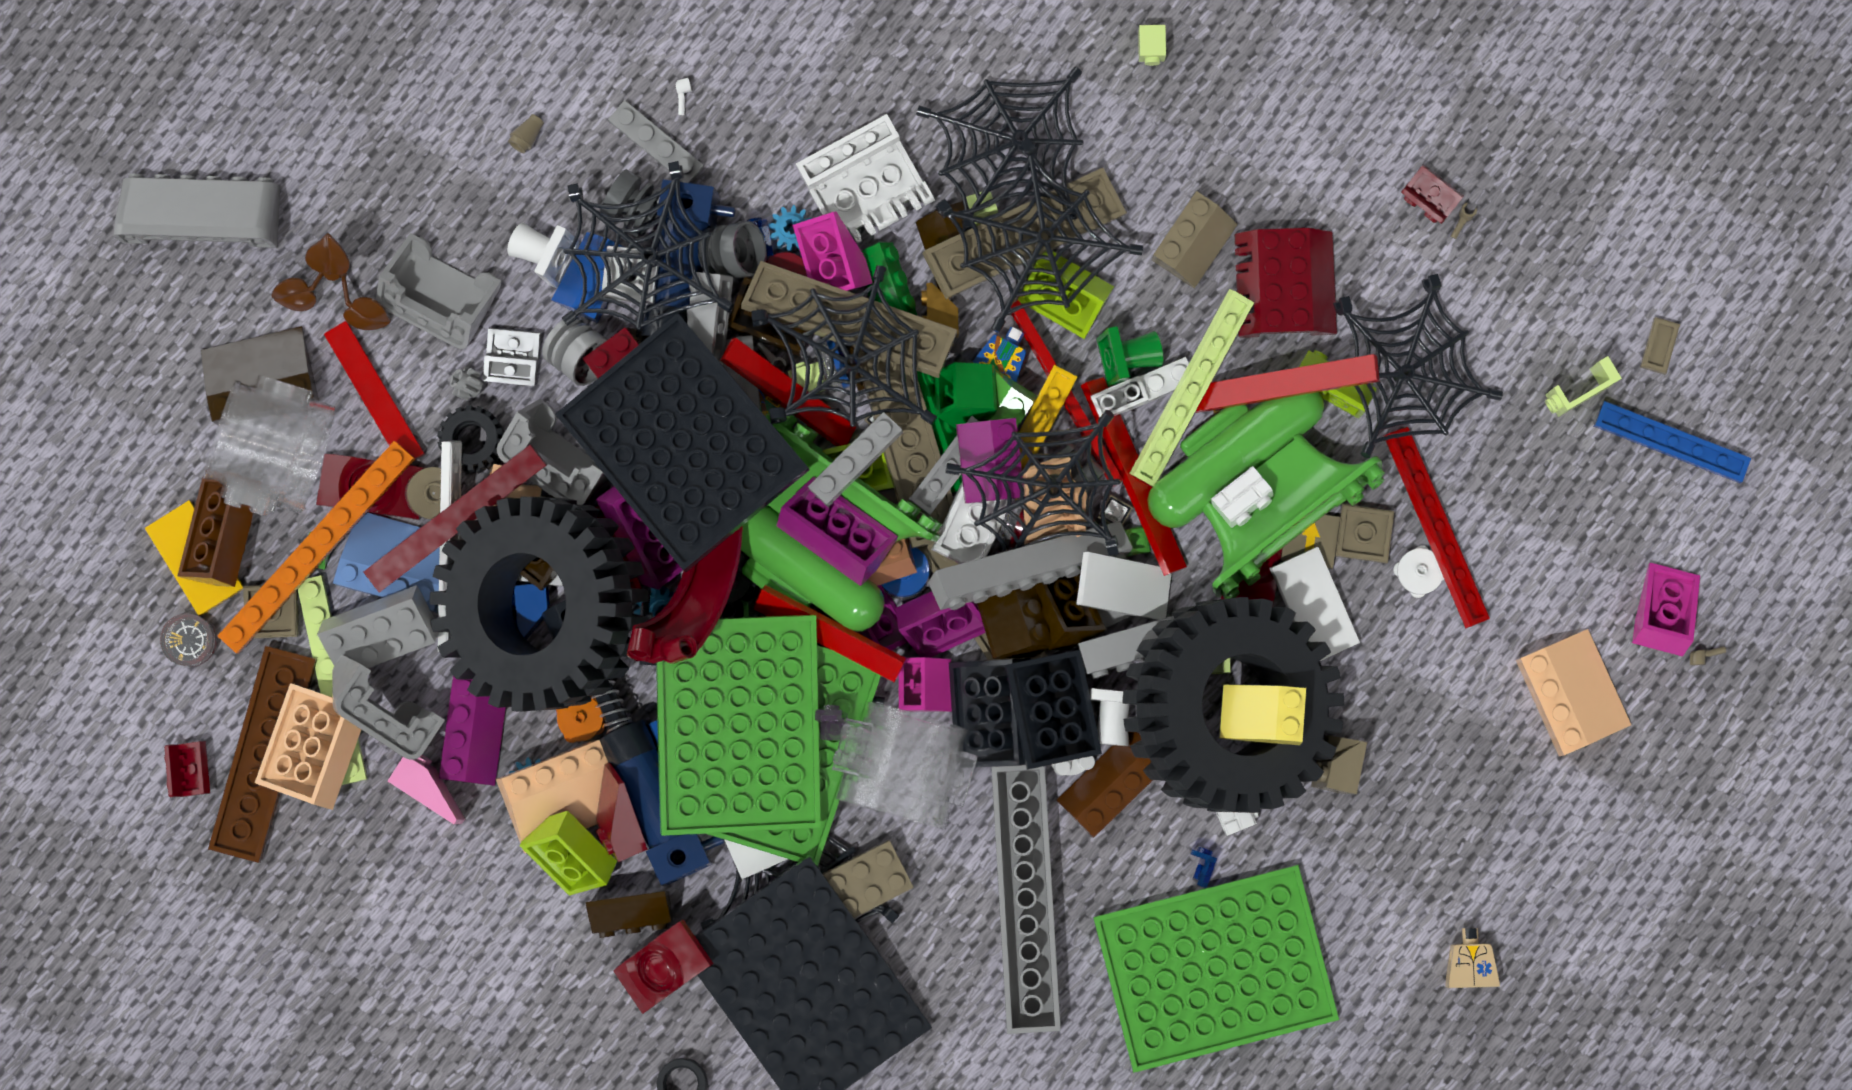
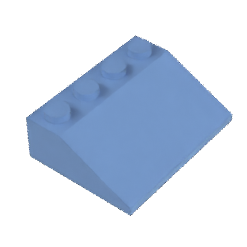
M366 513L350 532L339 560L333 584L380 598L417 585L430 611L438 613L439 605H430V592L439 591V579L433 577L435 566L439 565L440 547L379 593L363 571L421 527Z

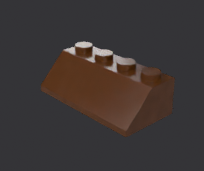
M202 477L178 577L215 586L235 587L260 486L238 477Z
M1128 732L1129 746L1112 745L1095 762L1092 769L1087 770L1056 800L1092 838L1103 830L1153 781L1143 771L1151 763L1150 758L1135 757L1130 747L1141 740V736L1137 732Z

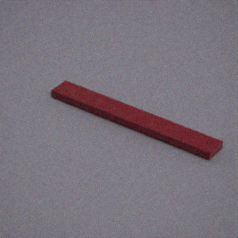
M530 444L363 571V573L380 593L458 533L456 528L459 524L466 520H476V510L483 506L496 505L498 500L505 498L547 466V464L532 444Z

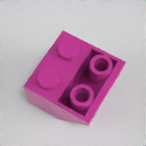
M906 658L899 673V712H952L949 663H951V659Z

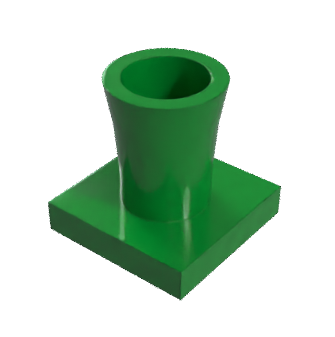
M1118 326L1107 328L1096 338L1108 388L1127 380L1130 377L1128 369L1161 367L1163 364L1162 345L1155 331L1121 341Z

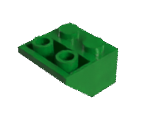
M955 362L943 367L939 378L934 377L936 416L953 428H956L957 424L967 423L971 416L979 419L997 411L994 365Z

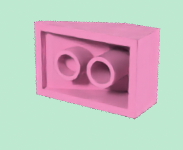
M423 754L415 760L403 757L388 779V782L452 824H462L465 818L442 779H439L438 771L430 765L432 760Z

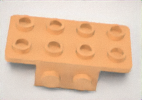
M1053 458L1040 464L1057 465L1067 463L1071 458ZM1035 465L1029 467L1023 478L1031 479L1037 473L1038 469ZM1064 468L1045 470L1049 475H1059ZM1040 475L1039 478L1036 479L1039 481L1046 482L1045 478L1042 475ZM1067 476L1064 477L1062 483L1069 482ZM1023 484L1025 490L1024 497L1029 495V488L1027 484ZM1033 486V493L1044 487ZM1077 487L1074 490V502L1078 504V495L1082 487ZM1062 488L1070 497V488ZM1086 490L1082 497V509L1085 512L1087 500ZM1046 494L1037 497V499L1042 501ZM1059 496L1058 498H1050L1048 502L1065 500ZM1033 501L1024 504L1033 514L1039 506ZM1054 505L1045 507L1041 514L1059 509H1074L1069 505ZM1024 510V523L1027 526L1031 517ZM1062 513L1049 515L1036 521L1032 529L1042 524L1059 520L1087 521L1081 515ZM1074 524L1044 528L1027 536L1024 545L1040 537L1058 532L1086 531V526Z

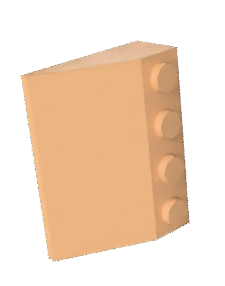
M1588 629L1516 660L1559 756L1569 754L1631 726L1630 720Z
M290 683L255 783L308 803L333 810L361 729L334 711L333 697Z
M600 740L588 742L496 779L520 843L549 816L569 811L586 829L598 824L596 816L604 764L608 763Z

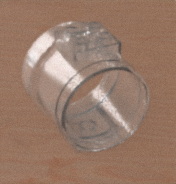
M258 375L255 386H249L235 380L217 427L207 460L204 479H212L223 484L220 496L225 498V504L241 508V505L245 504L250 506L249 510L263 516H266L267 512L274 513L276 507L301 514L311 493L326 449L334 419L335 406L312 399V391L266 376Z
M871 702L867 704L868 709L863 721L846 718L845 724L841 729L839 746L833 757L834 764L832 770L842 773L835 799L946 830L952 806L964 807L978 757L962 751L964 738L967 736L968 730L934 718Z

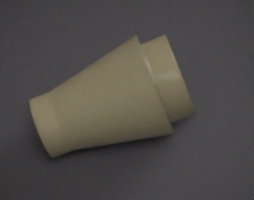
M531 114L525 122L510 133L508 143L515 150L523 154L527 150H531L544 122L536 115Z

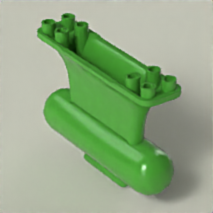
M1320 392L1260 402L1251 410L1246 405L1224 408L1181 442L1180 448L1188 458L1156 482L1149 491L1147 499L1149 511L1154 519L1166 527H1182L1190 523L1201 513H1204L1219 538L1223 552L1222 571L1212 583L1213 593L1217 598L1221 596L1225 599L1236 598L1240 594L1238 584L1243 580L1248 586L1257 582L1261 577L1258 573L1260 571L1259 568L1267 559L1334 507L1340 506L1346 500L1352 506L1360 502L1364 497L1362 491L1365 485L1368 484L1374 490L1385 481L1382 477L1385 474L1382 470V461L1378 456L1358 464H1345L1324 455L1302 436L1315 426L1323 416L1324 401ZM1253 466L1272 488V502L1263 510L1257 508L1250 514V520L1239 527L1237 524L1231 528L1213 507L1211 498Z
M767 413L765 417L771 423L770 415ZM793 415L786 416L787 420L785 422L773 424V426L810 470L743 525L741 551L748 555L749 559L743 566L742 573L761 589L767 585L807 607L812 603L844 627L853 631H864L872 627L880 619L884 610V597L877 585L868 579L862 586H859L777 527L781 507L812 477L817 478L834 461V459L823 452V449L813 443L818 433L800 423H797L795 428H793L798 419ZM857 478L840 495L898 537L895 542L910 537H921L937 542L941 537L937 532L942 524L935 518L923 514L920 519H917V515L922 510L917 505L903 498L899 504L895 505L860 478Z

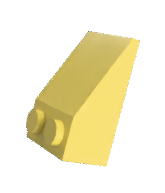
M1223 685L1219 739L1301 745L1303 742L1306 688Z

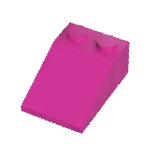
M836 211L793 225L808 278L845 291L873 284L866 258Z
M1649 563L1634 623L1633 644L1684 656L1694 641L1700 575Z

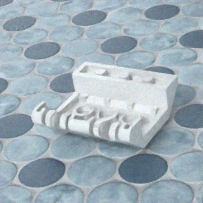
M887 114L796 163L821 214L825 215L836 211L856 243L862 241L861 235L857 230L862 226L865 227L870 235L876 233L873 224L880 231L899 220L895 212H898L902 218L908 216L903 205L904 203L910 201L913 208L917 211L922 208L918 201L919 199L925 206L935 201L926 182L922 181L902 146L900 136Z

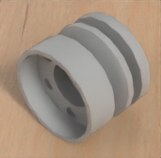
M579 317L568 326L562 320L548 334L542 350L543 358L558 371H562L575 384L585 386L595 381L597 377L583 358L608 339L597 331H593Z

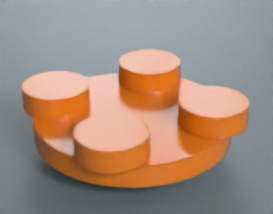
M591 698V702L587 704L556 709L557 724L567 742L586 741L604 732L603 717H599L602 712L600 707L595 708L598 705L595 698Z

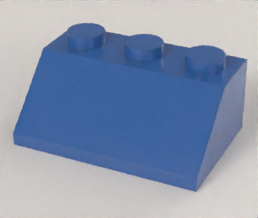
M590 232L586 233L578 249L584 250ZM594 234L588 250L598 251L603 237ZM607 238L603 251H607V246H614L615 242ZM576 255L583 264L587 276V295L585 298V302H587L595 293L596 273L592 264L584 255ZM591 256L600 272V292L602 290L605 265L600 256ZM572 259L551 301L575 311L579 308L583 295V278L579 266ZM598 300L588 308L605 309L609 302ZM580 313L579 315L598 324L603 313Z

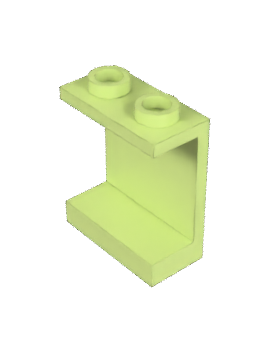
M1607 356L1590 368L1599 386L1569 403L1559 385L1550 390L1545 395L1547 397L1545 403L1550 412L1556 413L1560 417L1622 379L1610 358Z

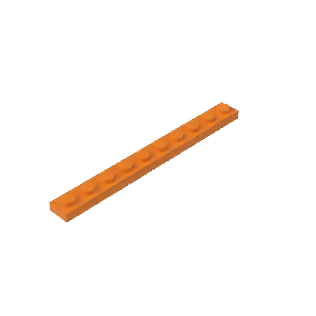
M393 441L217 637L236 654H239L415 459L397 442Z

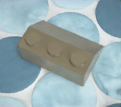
M1196 191L1153 254L1152 261L1195 289L1238 224L1220 206Z

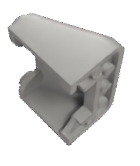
M410 233L380 274L376 300L389 313L456 348L465 349L474 337L501 286V280L491 273H479L476 279L456 270L431 256L432 249L425 238L417 237Z
M538 399L516 412L498 443L497 454L506 463L532 444L547 466L529 480L555 498L577 500L578 505H584L608 478L590 456L552 431L557 419L556 412L549 404Z
M341 655L332 670L334 711L402 757L409 760L419 758L445 720L411 701L401 703L392 714L369 698L374 691L368 683V675L371 670Z

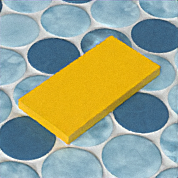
M188 500L145 527V530L196 613L201 617L242 591L243 585L239 578H237L235 587H226L177 576L195 508L192 502Z

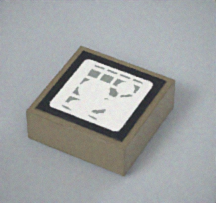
M1110 495L1105 506L1106 523L1110 524L1120 521L1123 526L1133 507ZM1100 512V514H1099L1098 517H1097V518L1100 519V520H1101V512Z

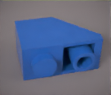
M533 584L514 586L512 609L516 608L517 619H515V622L526 640L544 620L542 613L550 608L548 585L544 590H539Z

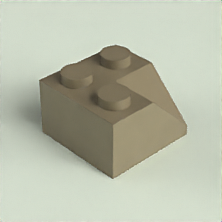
M1325 735L1324 741L1337 747L1332 759L1316 760V764L1324 773L1317 781H1312L1311 787L1340 794H1357L1367 742Z

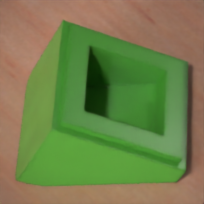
M1143 527L1125 530L1132 545V550L1126 558L1151 552Z

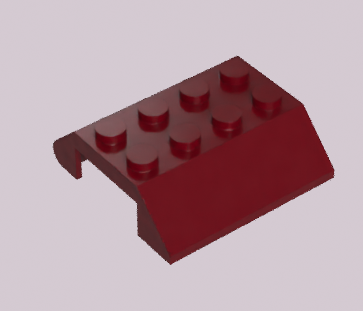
M1314 228L1256 229L1234 234L1235 246H1246L1235 249V255L1240 257L1252 255V262L1236 265L1237 272H1245L1236 274L1237 293L1244 297H1250L1247 299L1254 302V313L1247 315L1243 323L1249 324L1241 326L1238 331L1239 338L1259 337L1260 334L1310 333L1311 336L1337 335L1336 311L1333 305L1336 301L1333 234L1331 231Z

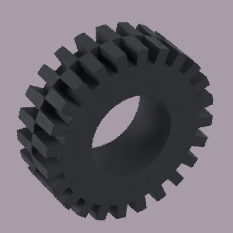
M520 497L498 500L497 506H483L475 511L478 520H466L459 524L456 530L464 540L447 541L442 549L444 554L455 561L454 564L436 565L433 572L434 578L448 584L446 591L430 592V605L446 606V616L431 619V626L433 632H450L451 639L437 646L442 658H461L450 669V672L457 680L473 679L467 689L471 694L476 697L490 696L488 704L497 708L511 707V711L516 712L565 709L568 706L583 705L591 702L590 696L605 694L612 688L608 679L622 678L627 673L629 667L620 657L628 656L629 631H632L634 625L645 623L648 619L646 616L632 614V603L648 602V589L631 588L630 580L645 573L641 562L624 561L623 557L635 548L629 538L612 537L619 528L615 521L610 518H597L599 509L591 505H578L577 500ZM537 557L546 561L555 570L562 582L566 598V611L562 627L556 638L543 650L537 649L523 637L516 625L512 609L515 583L522 570Z
M1248 597L1200 601L1195 603L1196 606L1177 609L1172 612L1174 619L1160 621L1152 628L1158 638L1142 640L1136 651L1146 659L1142 663L1130 664L1126 674L1127 677L1138 680V688L1123 691L1122 704L1136 705L1137 716L1123 719L1124 727L1127 732H1140L1141 740L1130 747L1135 757L1150 758L1151 763L1143 769L1144 773L1150 780L1166 781L1161 791L1169 797L1184 798V805L1192 808H1205L1211 812L1257 813L1260 812V809H1276L1284 806L1283 798L1300 797L1306 792L1301 782L1317 781L1324 773L1315 761L1332 759L1337 747L1324 741L1325 735L1342 733L1343 721L1329 718V707L1344 706V693H1328L1327 683L1341 678L1338 666H1322L1320 660L1331 653L1330 648L1326 642H1309V638L1316 629L1308 621L1292 622L1296 612L1288 607H1272L1273 601L1248 600ZM1231 657L1245 664L1256 676L1261 686L1306 688L1303 742L1301 745L1251 741L1245 748L1236 753H1232L1219 745L1206 726L1202 710L1204 688L1216 667Z

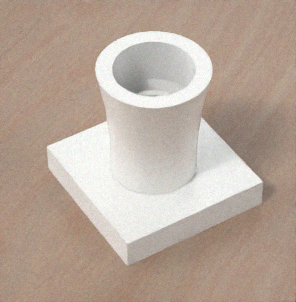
M522 222L513 231L508 243L507 252L509 256L538 264L534 272L548 285L558 288L572 260L570 254H564L563 251L566 248L569 249L574 236L567 229L557 225L551 238H548ZM577 241V243H576L574 249H577V248H578V246H579V244H580L579 241Z
M607 246V251L612 252L614 246ZM618 247L616 252H625L627 248ZM632 248L629 253L640 252L637 249ZM650 255L648 260L652 259L653 255ZM606 257L611 269L612 283L620 277L619 266L614 257ZM620 258L625 273L628 271V265L624 258ZM630 259L632 267L642 259ZM646 265L639 269L638 272L645 275ZM659 265L652 267L650 279L658 275ZM604 268L602 290L607 287L606 268ZM631 275L626 279V281L635 284L641 290L643 289L644 280L639 276ZM633 277H637L634 281L630 282ZM657 281L649 285L648 293L656 290ZM621 283L614 288L628 294L639 302L641 301V295L629 286ZM612 292L603 296L617 301L631 302ZM655 295L648 298L646 304H654Z
M1089 689L1091 701L1100 702L1097 724L1100 744L1129 746V735L1125 731L1123 719L1128 718L1129 705L1133 704H1122L1123 691Z

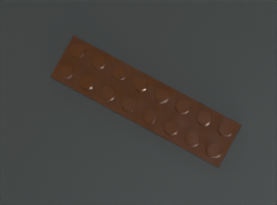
M265 646L208 850L261 863L280 792L256 784L255 781L290 683L309 689L317 659Z

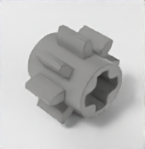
M464 366L463 371L460 369L456 370L450 379V386L455 388L452 394L465 400H469L470 396L476 397L483 385L482 380L478 379L480 372Z

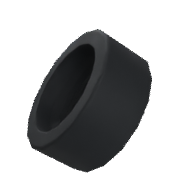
M688 1058L674 1059L665 1064L659 1072L656 1081L657 1090H668L666 1082L669 1074L673 1070L683 1067L690 1069L696 1075L698 1081L697 1090H707L708 1086L707 1074L703 1067L696 1061Z

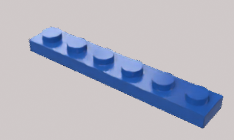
M1605 401L1602 402L1593 426L1737 483L1743 482L1751 461L1750 457Z

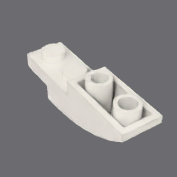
M1184 357L1147 374L1136 376L1090 396L1099 418L1105 410H1110L1116 416L1174 392L1189 365L1187 358Z

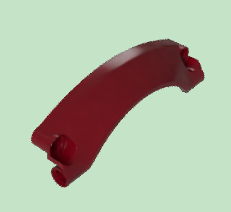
M743 526L686 573L683 571L676 592L662 611L645 623L633 626L627 655L630 658L653 664L661 661L675 664L693 658L717 624L729 598L739 564Z

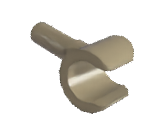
M1465 203L1459 211L1460 219L1450 236L1454 239H1457L1466 222L1472 220L1477 213V208L1474 209L1472 214L1465 212L1464 208L1468 203Z
M1723 646L1712 650L1692 651L1690 653V665H1706V657L1726 653V648Z

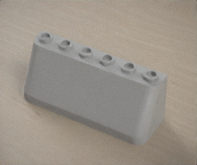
M129 174L128 178H124L122 182L113 236L120 242L128 244H149V240L242 242L249 244L251 247L277 248L280 186L273 183L271 178H258V181H248L244 177H232V181H226L217 176H207L206 180H196L195 176L182 175L180 179H170V176L162 174L154 175V178H144L142 174Z

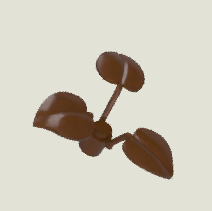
M329 233L312 245L305 255V261L309 267L319 272L313 284L308 287L303 279L289 278L280 282L272 291V298L280 305L294 311H307L316 304L317 298L312 291L315 290L323 276L330 281L341 278L345 304L349 307L344 311L343 317L351 326L361 330H377L391 322L386 309L375 299L359 297L353 303L350 301L346 281L350 261L344 249Z

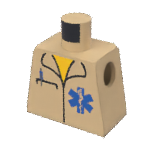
M1462 928L1463 944L1450 945L1445 987H1500L1491 944H1479L1478 928Z

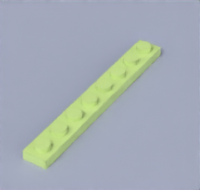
M1229 289L1129 474L1151 486H1154L1158 481L1254 302Z
M320 575L306 579L298 588L312 657L317 659L315 671L320 693L333 697L332 670L334 665L317 635L322 621L332 617L324 578ZM359 738L342 785L368 780Z

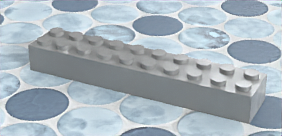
M1026 765L991 767L1007 1034L1061 1031L1045 766L1029 770L1026 769Z

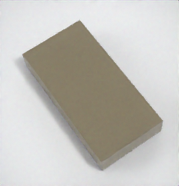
M1657 317L1653 318L1640 368L1663 375L1667 373L1680 324Z

